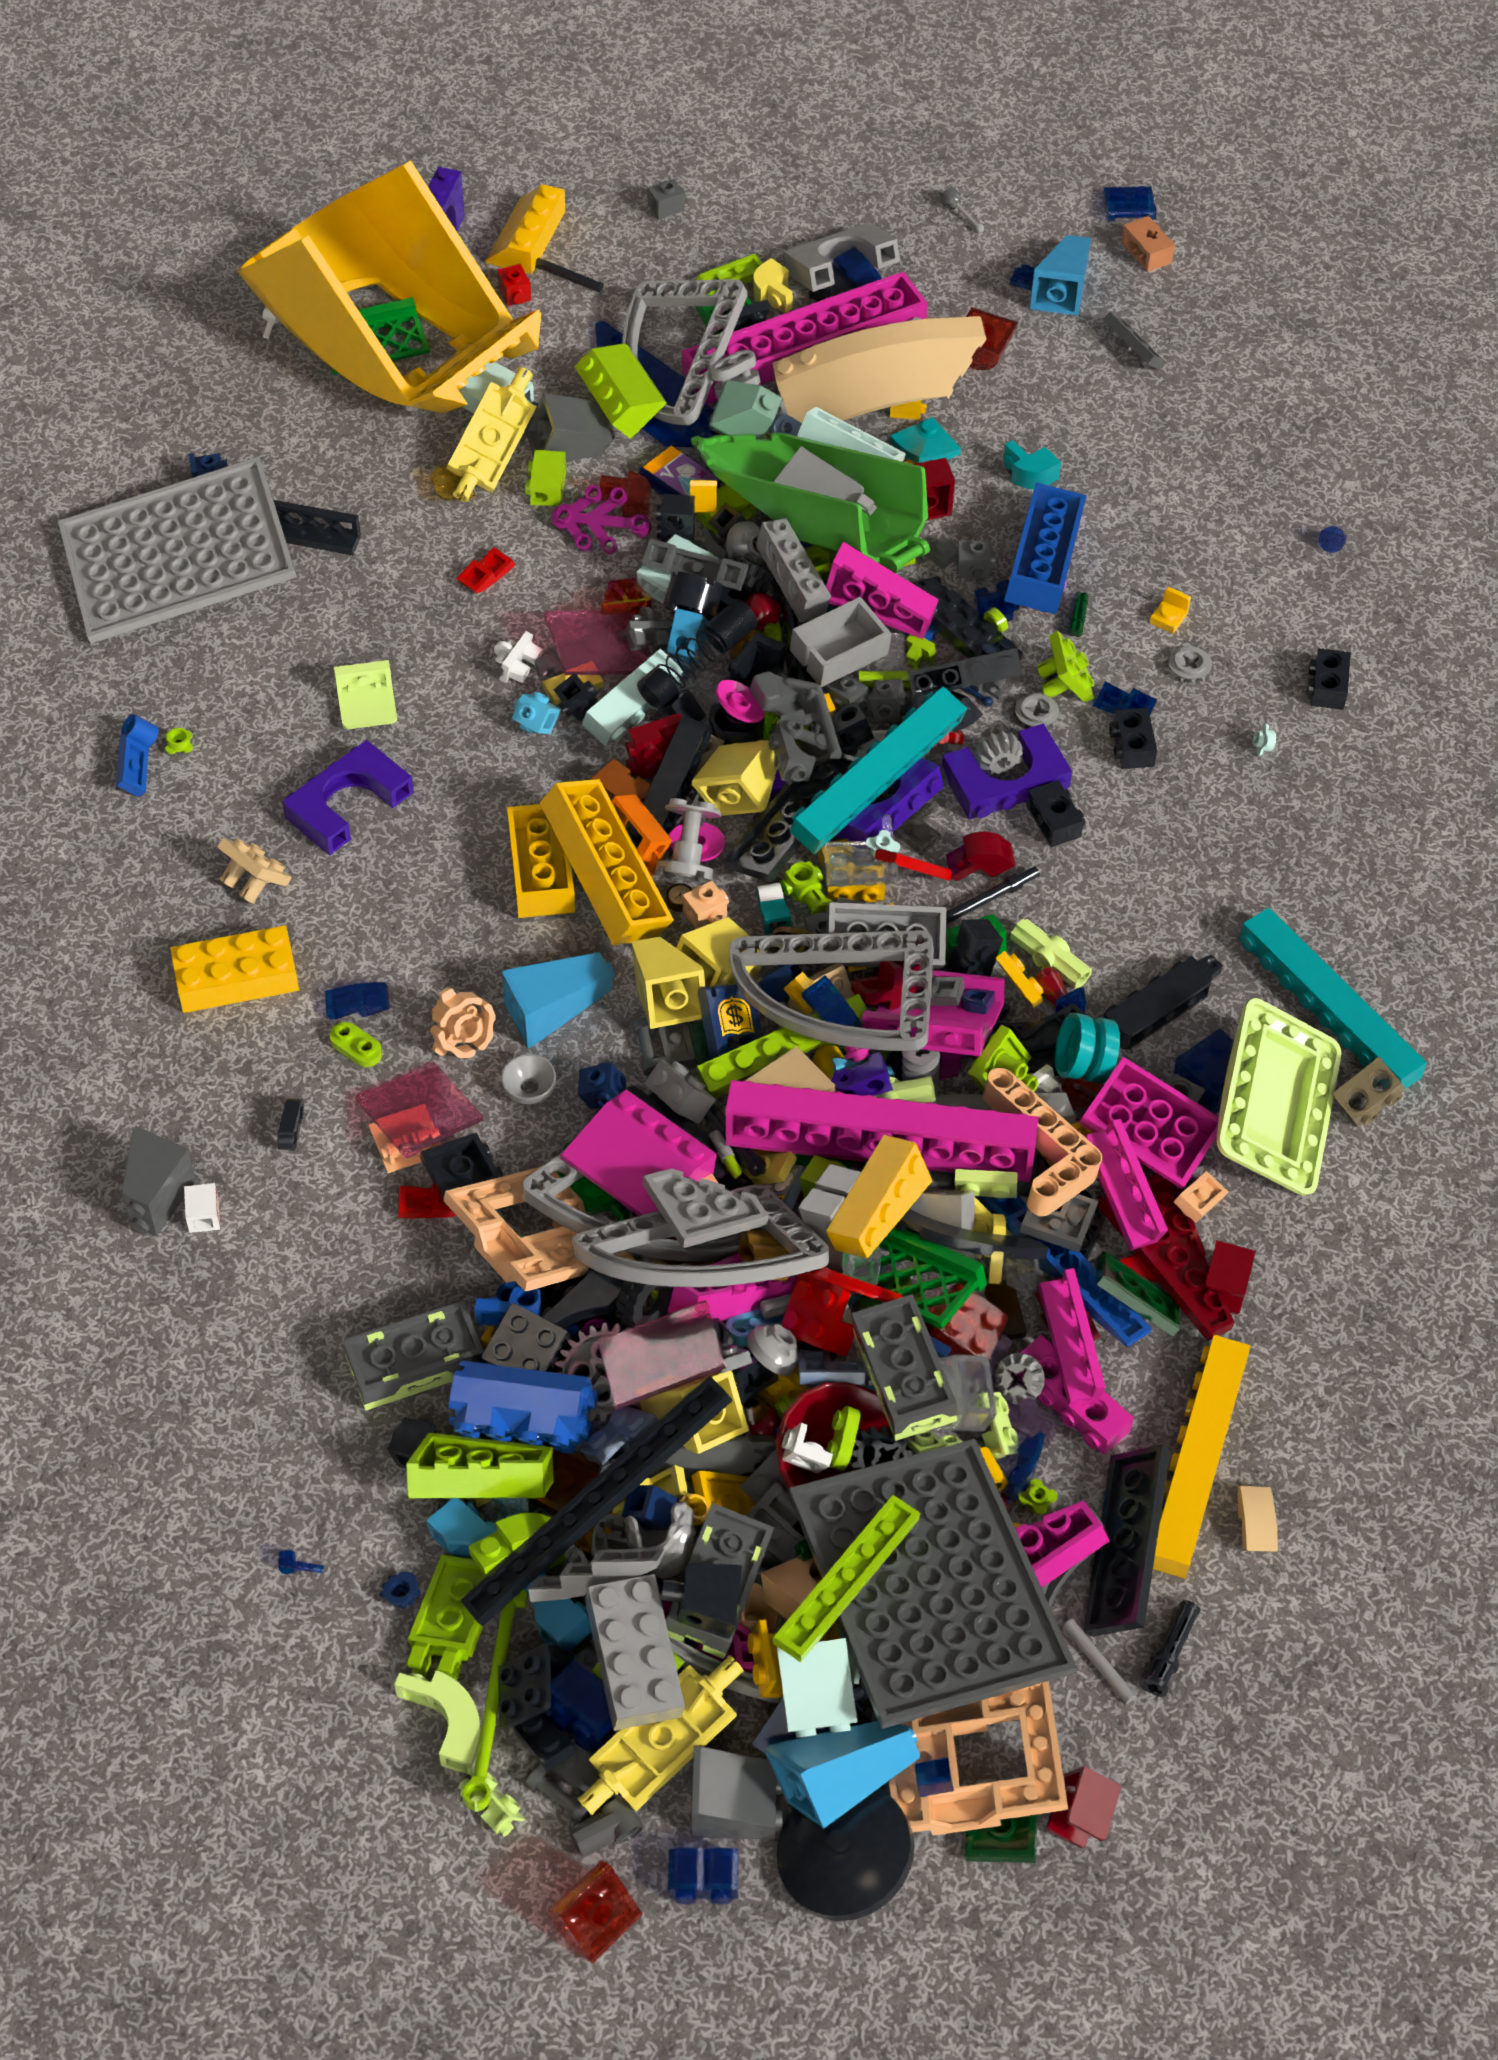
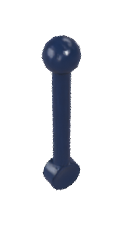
M971 687L962 688L980 699L984 706L990 707L993 704V699L990 696L985 697Z

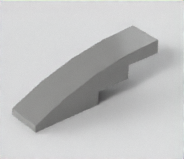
M665 1548L599 1550L591 1563H568L560 1576L537 1577L529 1588L530 1602L563 1600L586 1595L589 1586L639 1577L660 1565L666 1555Z

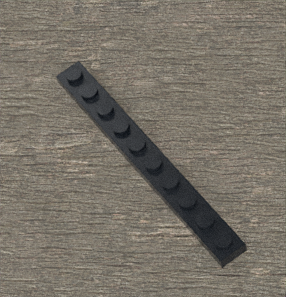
M709 1375L460 1600L475 1620L483 1627L733 1401L731 1397Z

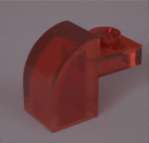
M629 471L627 478L601 475L600 490L603 495L601 500L609 499L611 491L616 487H621L628 496L626 503L622 505V517L632 518L636 514H644L649 518L651 487L643 475L634 471ZM617 494L615 499H621L623 494Z

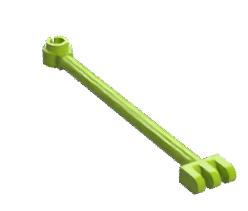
M525 1590L510 1601L501 1610L474 1772L471 1781L463 1788L464 1805L473 1811L475 1809V1803L471 1800L473 1797L480 1796L483 1798L477 1801L478 1811L485 1809L491 1800L490 1787L486 1783L499 1707L498 1666L506 1663L515 1607L526 1608L528 1594Z

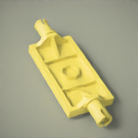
M519 367L511 384L500 387L493 382L490 383L446 469L462 477L456 490L453 492L454 497L458 499L462 491H464L460 501L468 502L476 485L493 493L537 407L525 398L524 391L533 377V374L528 370L525 377L522 378L526 368Z
M730 1655L709 1676H701L690 1665L687 1666L678 1675L685 1703L681 1717L619 1730L588 1759L600 1773L598 1774L600 1778L586 1792L579 1796L577 1800L593 1815L613 1794H620L636 1812L694 1757V1746L705 1747L737 1716L735 1711L722 1698V1691L744 1672L743 1668L737 1661L734 1662V1658Z

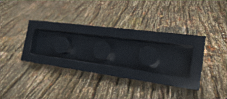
M273 500L286 543L354 555L361 538L359 515ZM289 513H296L302 519H295ZM314 518H322L327 524L319 523ZM340 522L351 523L352 529L344 528Z

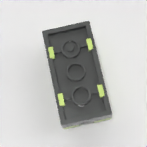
M913 1294L851 1313L853 1334L895 1441L956 1422L957 1402Z
M464 1300L343 1340L346 1359L352 1375L355 1376L365 1411L452 1382L455 1371H463L459 1366L461 1361L486 1364L482 1358L484 1353L483 1347Z
M715 1503L711 1504L688 1565H742L736 1625L730 1639L681 1624L677 1621L679 1603L673 1602L666 1619L670 1638L683 1643L685 1637L704 1644L702 1651L722 1659L725 1658L774 1527Z

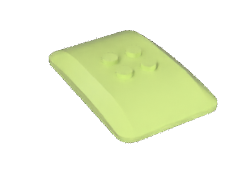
M1254 998L1247 1001L1243 1007L1235 1034L1222 1094L1216 1141L1221 1154L1299 1195L1306 1196L1312 1194L1318 1185L1334 1098L1332 1093L1335 1092L1341 1061V1049L1337 1041L1261 999Z

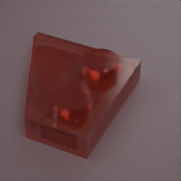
M635 578L611 580L604 594V602H601V615L627 612L639 614L641 607L648 606L651 609L652 600Z

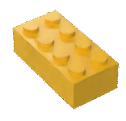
M541 805L507 807L518 918L576 913L571 863Z
M286 925L170 947L183 1013L299 991Z

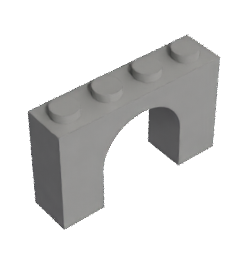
M871 222L783 251L785 266L789 270V276L812 292L835 284L832 263L859 259L868 262L877 269L900 262L897 238Z

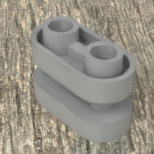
M739 351L711 365L712 379L720 381L714 385L717 399H719L723 385L727 380L755 385L760 384L758 371L751 369L756 365L755 353L753 351Z

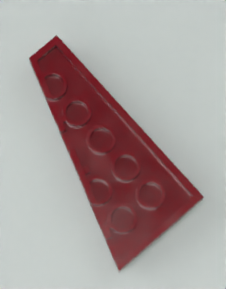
M1159 1174L1147 1178L1168 1231L1157 1243L1143 1246L1133 1251L1207 1341L1211 1340L1214 1335L1219 1336L1232 1330L1235 1323L1223 1292L1205 1287L1210 1268L1205 1258V1248L1194 1221L1183 1214L1181 1209L1174 1203L1176 1198L1182 1193L1181 1190H1177L1175 1184ZM1107 1196L1100 1198L1098 1208L1123 1237Z

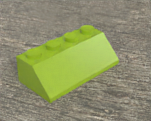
M625 343L593 348L574 366L610 423L630 439L667 404L638 359Z

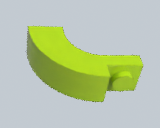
M522 1513L504 1518L496 1522V1532L468 1546L470 1555L484 1575L487 1576L551 1518L540 1513ZM562 1554L547 1569L549 1570L566 1561L565 1554Z

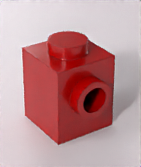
M521 264L497 269L499 289L507 306L531 301L530 281Z

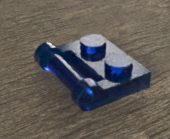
M1152 186L1104 187L1103 197L1107 221H1115V218H1143L1146 216L1156 220L1157 209L1154 204Z

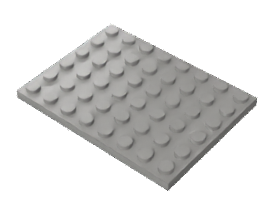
M260 457L58 521L87 637L91 644L297 578Z

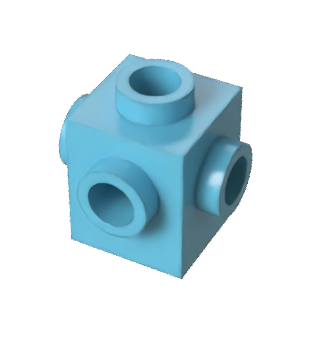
M542 693L522 694L514 705L515 712L512 719L520 723L519 727L526 732L550 734L561 708L548 702L550 698Z

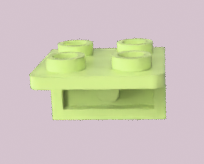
M389 660L334 667L341 720L344 729L393 724L397 721Z
M956 1169L955 1190L974 1191V1196L1017 1198L1018 1172Z

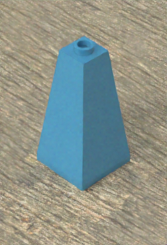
M1066 235L1035 268L1030 309L1079 316L1091 238Z
M600 952L502 971L504 1005L527 1048L539 1043L612 990V978H615V972L609 961L605 962Z
M879 1721L853 1726L849 1731L826 1732L776 1743L764 1749L787 1803L822 1828L827 1827L921 1757L916 1746L918 1742L917 1736L908 1725L898 1724L881 1729Z

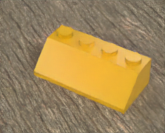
M541 184L522 196L489 253L486 263L504 268L521 264L525 273L532 274L536 267V260L541 258L565 213V190Z

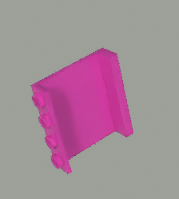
M933 970L935 977H963L965 983L963 993L970 989H984L995 992V1002L986 1015L965 1011L961 1006V1000L959 1006H930L928 1042L922 1050L980 1056L1004 1005V978ZM916 989V991H915V993H920V992H922V991L917 990V989ZM881 1002L876 1012L865 1010L862 1016L863 1028L899 1030L901 1006L889 1010ZM912 1009L907 1014L918 1016L923 1010ZM912 1027L911 1037H916L917 1027Z

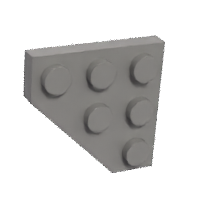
M672 1168L643 1176V1187L683 1248L768 1225L769 1215L754 1194L743 1191L739 1195L724 1190L725 1185L703 1178L698 1182L683 1177L682 1171Z

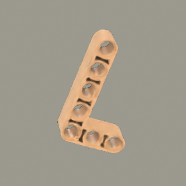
M1004 1068L991 1070L988 1074L983 1093V1099L987 1105L993 1110L1002 1113H1023L1039 1117L1035 1147L1054 1165L1033 1180L1027 1200V1207L1035 1215L1047 1216L1096 1180L1103 1158L1102 1153L1012 1072Z

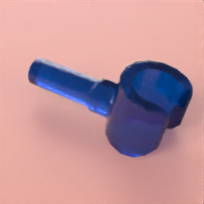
M705 401L699 418L703 420L713 415L715 408H711Z
M283 1550L278 1554V1567L282 1574H293L296 1571L323 1574L324 1565L296 1561V1553L292 1550Z

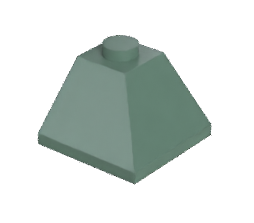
M727 380L723 385L709 427L723 435L755 434L756 439H761L774 421L782 397L761 385Z

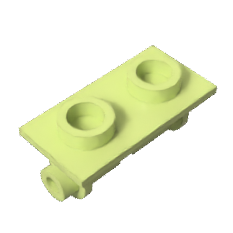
M1001 1392L985 1393L984 1396L975 1398L973 1409L979 1427L983 1428L990 1425L992 1429L983 1433L982 1437L985 1447L990 1449L995 1460L1005 1458V1455L1019 1454L1017 1446L1019 1442L1018 1436L1011 1427L1008 1417V1404L1002 1397Z
M468 1769L467 1773L472 1777L474 1770ZM488 1772L486 1783L490 1787L491 1800L488 1805L489 1807L481 1817L496 1834L501 1833L503 1836H506L514 1828L511 1824L513 1820L523 1822L526 1819L518 1812L521 1808L519 1803L508 1794L503 1796L496 1788L498 1785L497 1780ZM465 1778L458 1786L461 1790L460 1795L462 1798L464 1786L471 1781L469 1778ZM475 1796L471 1799L475 1803L474 1810L476 1812H479L477 1809V1801L483 1799L480 1796Z

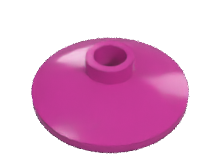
M723 680L717 685V699L729 715L748 723H757L762 720L765 711L759 707L750 692V688L733 680Z
M705 822L700 826L697 842L703 845L700 862L716 858L723 852L725 847L723 833L717 827ZM683 824L675 827L669 835L672 839L669 845L672 852L674 842L681 840Z

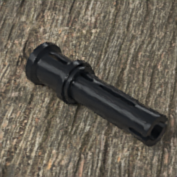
M1182 1600L1180 1603V1607L1168 1629L1160 1650L1152 1653L1150 1657L1151 1665L1146 1675L1141 1676L1139 1680V1685L1144 1691L1157 1697H1165L1167 1695L1169 1680L1172 1674L1177 1673L1180 1666L1178 1660L1180 1652L1197 1615L1201 1611L1200 1607L1194 1602Z

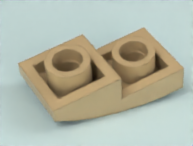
M1238 1486V1519H1242V1551L1278 1552L1276 1513L1271 1487Z

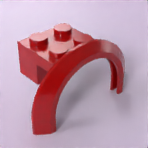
M823 1267L798 1274L781 1326L791 1331L797 1340L847 1357L854 1338L852 1324L841 1320L851 1291L882 1302H889L903 1296L902 1294Z

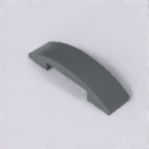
M651 538L641 563L670 575L671 572L676 574L678 572H686L707 578L709 585L713 586L714 581L724 585L723 589L741 591L749 567L748 564L725 558L721 560Z

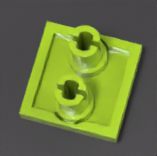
M1059 631L1048 635L1053 656L1041 663H1037L1038 672L1043 679H1047L1055 673L1058 676L1041 685L1044 695L1053 698L1062 692L1071 690L1083 702L1094 699L1092 691L1094 682L1088 673L1087 666H1089V661L1084 652H1079L1070 638L1066 639Z
M1001 1025L997 1032L990 1037L981 1055L973 1061L971 1069L968 1071L969 1076L983 1093L988 1074L995 1068L1009 1070L1033 1092L1038 1087V1079L1027 1073L1028 1066L1026 1064L1031 1058L1030 1054L1012 1030Z

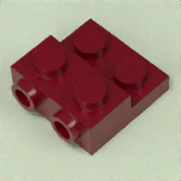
M680 713L628 729V741L625 742V747L629 759L626 760V767L630 770L631 776L635 775L636 778L638 776L641 778L656 776L678 724L682 719Z

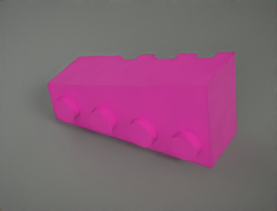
M845 542L842 543L833 561L826 585L831 595L830 604L840 607L861 597L883 624L924 639L939 600Z
M739 1253L712 1265L743 1262L740 1259ZM798 1275L788 1276L787 1281L767 1280L748 1284L713 1287H674L668 1312L687 1326H692L696 1323V1320L703 1321L708 1316L712 1319L719 1318L721 1321H726L731 1317L759 1309L762 1301L792 1294Z
M1084 1500L1043 1516V1520L1029 1526L1025 1523L1015 1527L1041 1588L1109 1542L1103 1525Z

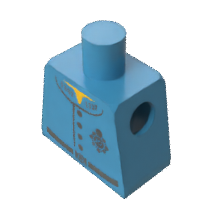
M676 608L667 653L676 656L677 647H684L689 638L696 639V632L703 629L708 620L702 614ZM699 632L698 640L705 643L706 636L704 632ZM694 640L689 641L688 648L701 658L702 652L697 642ZM680 649L678 651V657L689 665L692 661L687 654V650ZM690 652L694 661L699 664V659ZM680 661L685 671L688 672V667Z

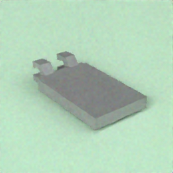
M802 446L774 481L775 483L858 503L861 505V511L869 516L877 508L874 505V501L863 494L865 490L862 485Z

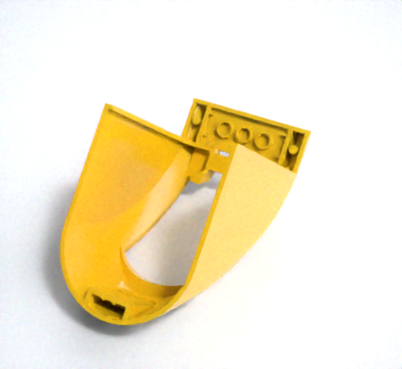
M411 160L348 192L315 212L268 244L237 269V273L271 313L313 354L355 385L395 404L442 414L468 404L459 392V389L468 384L467 378L470 376L475 377L486 369L485 364L488 362L493 363L501 357L514 359L538 349L541 312L539 309L512 319ZM377 284L396 301L413 297L417 315L452 337L453 339L448 343L457 352L428 375L418 367L410 371L403 378L347 292Z

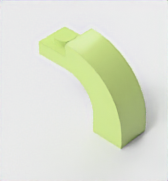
M437 1670L431 1682H428L427 1678L416 1673H410L409 1675L399 1673L394 1684L397 1697L433 1708L448 1723L447 1734L439 1752L441 1766L468 1774V1769L474 1770L481 1726L477 1708L470 1694L455 1679Z

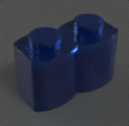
M669 1849V1898L675 1899L676 1903L683 1905L694 1904L696 1899L703 1898L710 1899L711 1903L718 1905L729 1904L731 1899H738L739 1849Z

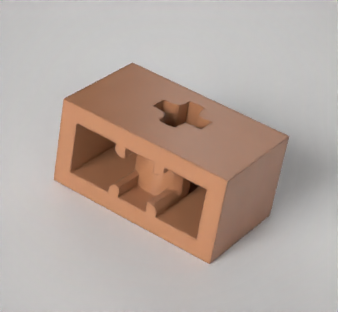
M1149 216L1124 224L1121 243L1147 272L1172 263L1175 245L1161 230L1160 226Z

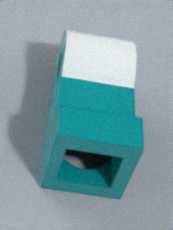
M780 883L756 886L758 911L765 936H770L775 929L770 927L769 923L783 921L781 926L791 927V914L789 908L786 907Z

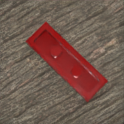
M880 848L876 850L874 857L876 860L948 881L951 880L953 873L951 869Z

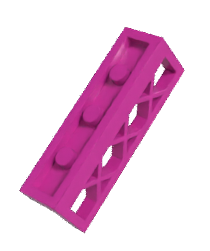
M1121 1118L1111 1121L1105 1130L1088 1134L1085 1138L1102 1153L1103 1158L1097 1175L1129 1251L1157 1243L1168 1229Z
M1067 1269L1064 1271L1062 1279L1042 1282L1038 1288L1068 1404L1074 1405L1100 1400L1105 1389V1383L1075 1269Z

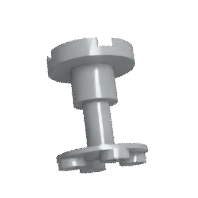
M670 798V802L665 806V809L684 815L681 840L674 842L672 861H657L655 873L664 877L666 872L672 873L671 879L703 883L704 879V881L710 882L712 881L714 870L700 865L703 845L697 843L701 818H721L722 813L712 803L698 802L697 806L688 805L686 800Z

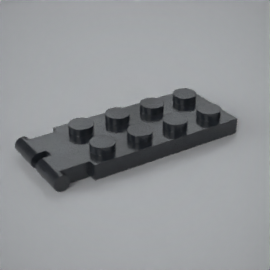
M938 576L912 583L939 599L930 625L965 657L970 658L1017 648L1011 640L997 631L996 626L986 621L977 609L969 605L959 593L954 590L949 591L941 584V579ZM1018 649L1019 659L1021 660L1023 652Z

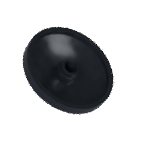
M880 1788L825 1828H822L795 1808L782 1828L777 1845V1867L787 1892L798 1905L810 1914L832 1921L859 1919L885 1906L905 1883L914 1857V1837L909 1820L898 1803Z

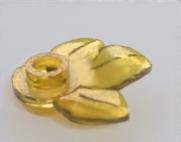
M439 466L431 474L430 482L435 486L434 492L439 498L445 501H452L456 498L453 492L456 490L462 477L446 469V466ZM474 490L472 491L469 500L476 498V493ZM462 491L461 495L457 500H461L464 491Z

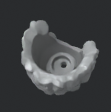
M686 1502L675 1503L672 1506L671 1524L668 1530L643 1529L633 1516L630 1515L624 1518L629 1549L665 1548L666 1555L657 1568L647 1572L649 1575L655 1574L656 1578L666 1579L679 1575L686 1569L691 1558V1551L694 1548L693 1540L696 1535L693 1525L694 1512L691 1507H687Z

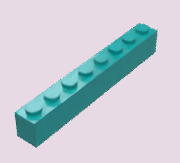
M944 687L936 693L931 691L922 700V706L918 709L913 707L904 716L903 723L899 726L894 724L886 732L884 740L881 742L876 740L866 752L868 754L865 757H857L849 765V771L846 774L839 773L831 781L828 790L825 792L820 790L812 798V804L809 807H801L793 815L792 820L794 822L790 833L813 854H816L962 721L968 708Z
M1270 907L1243 923L1239 940L1244 949L1249 952L1251 951L1266 970H1271L1279 978L1281 985L1286 990H1291L1298 997L1300 1004L1305 1009H1310L1318 1017L1320 1024L1324 1028L1330 1029L1338 1037L1340 1044L1346 1049L1349 1048L1358 1057L1360 1064L1364 1068L1380 1057L1400 1080L1405 1089L1423 1077L1427 1061ZM1382 1079L1379 1081L1383 1087H1389V1080Z

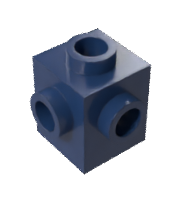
M612 1062L600 1063L597 1066L579 1069L578 1096L590 1109L602 1108L627 1087L624 1074Z

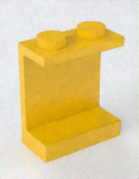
M759 1620L752 1633L748 1635V1651L750 1654H753L755 1664L753 1667V1680L759 1686L760 1698L783 1697L777 1646L773 1644V1637L776 1633H768L766 1620ZM837 1623L832 1625L818 1642L840 1639Z

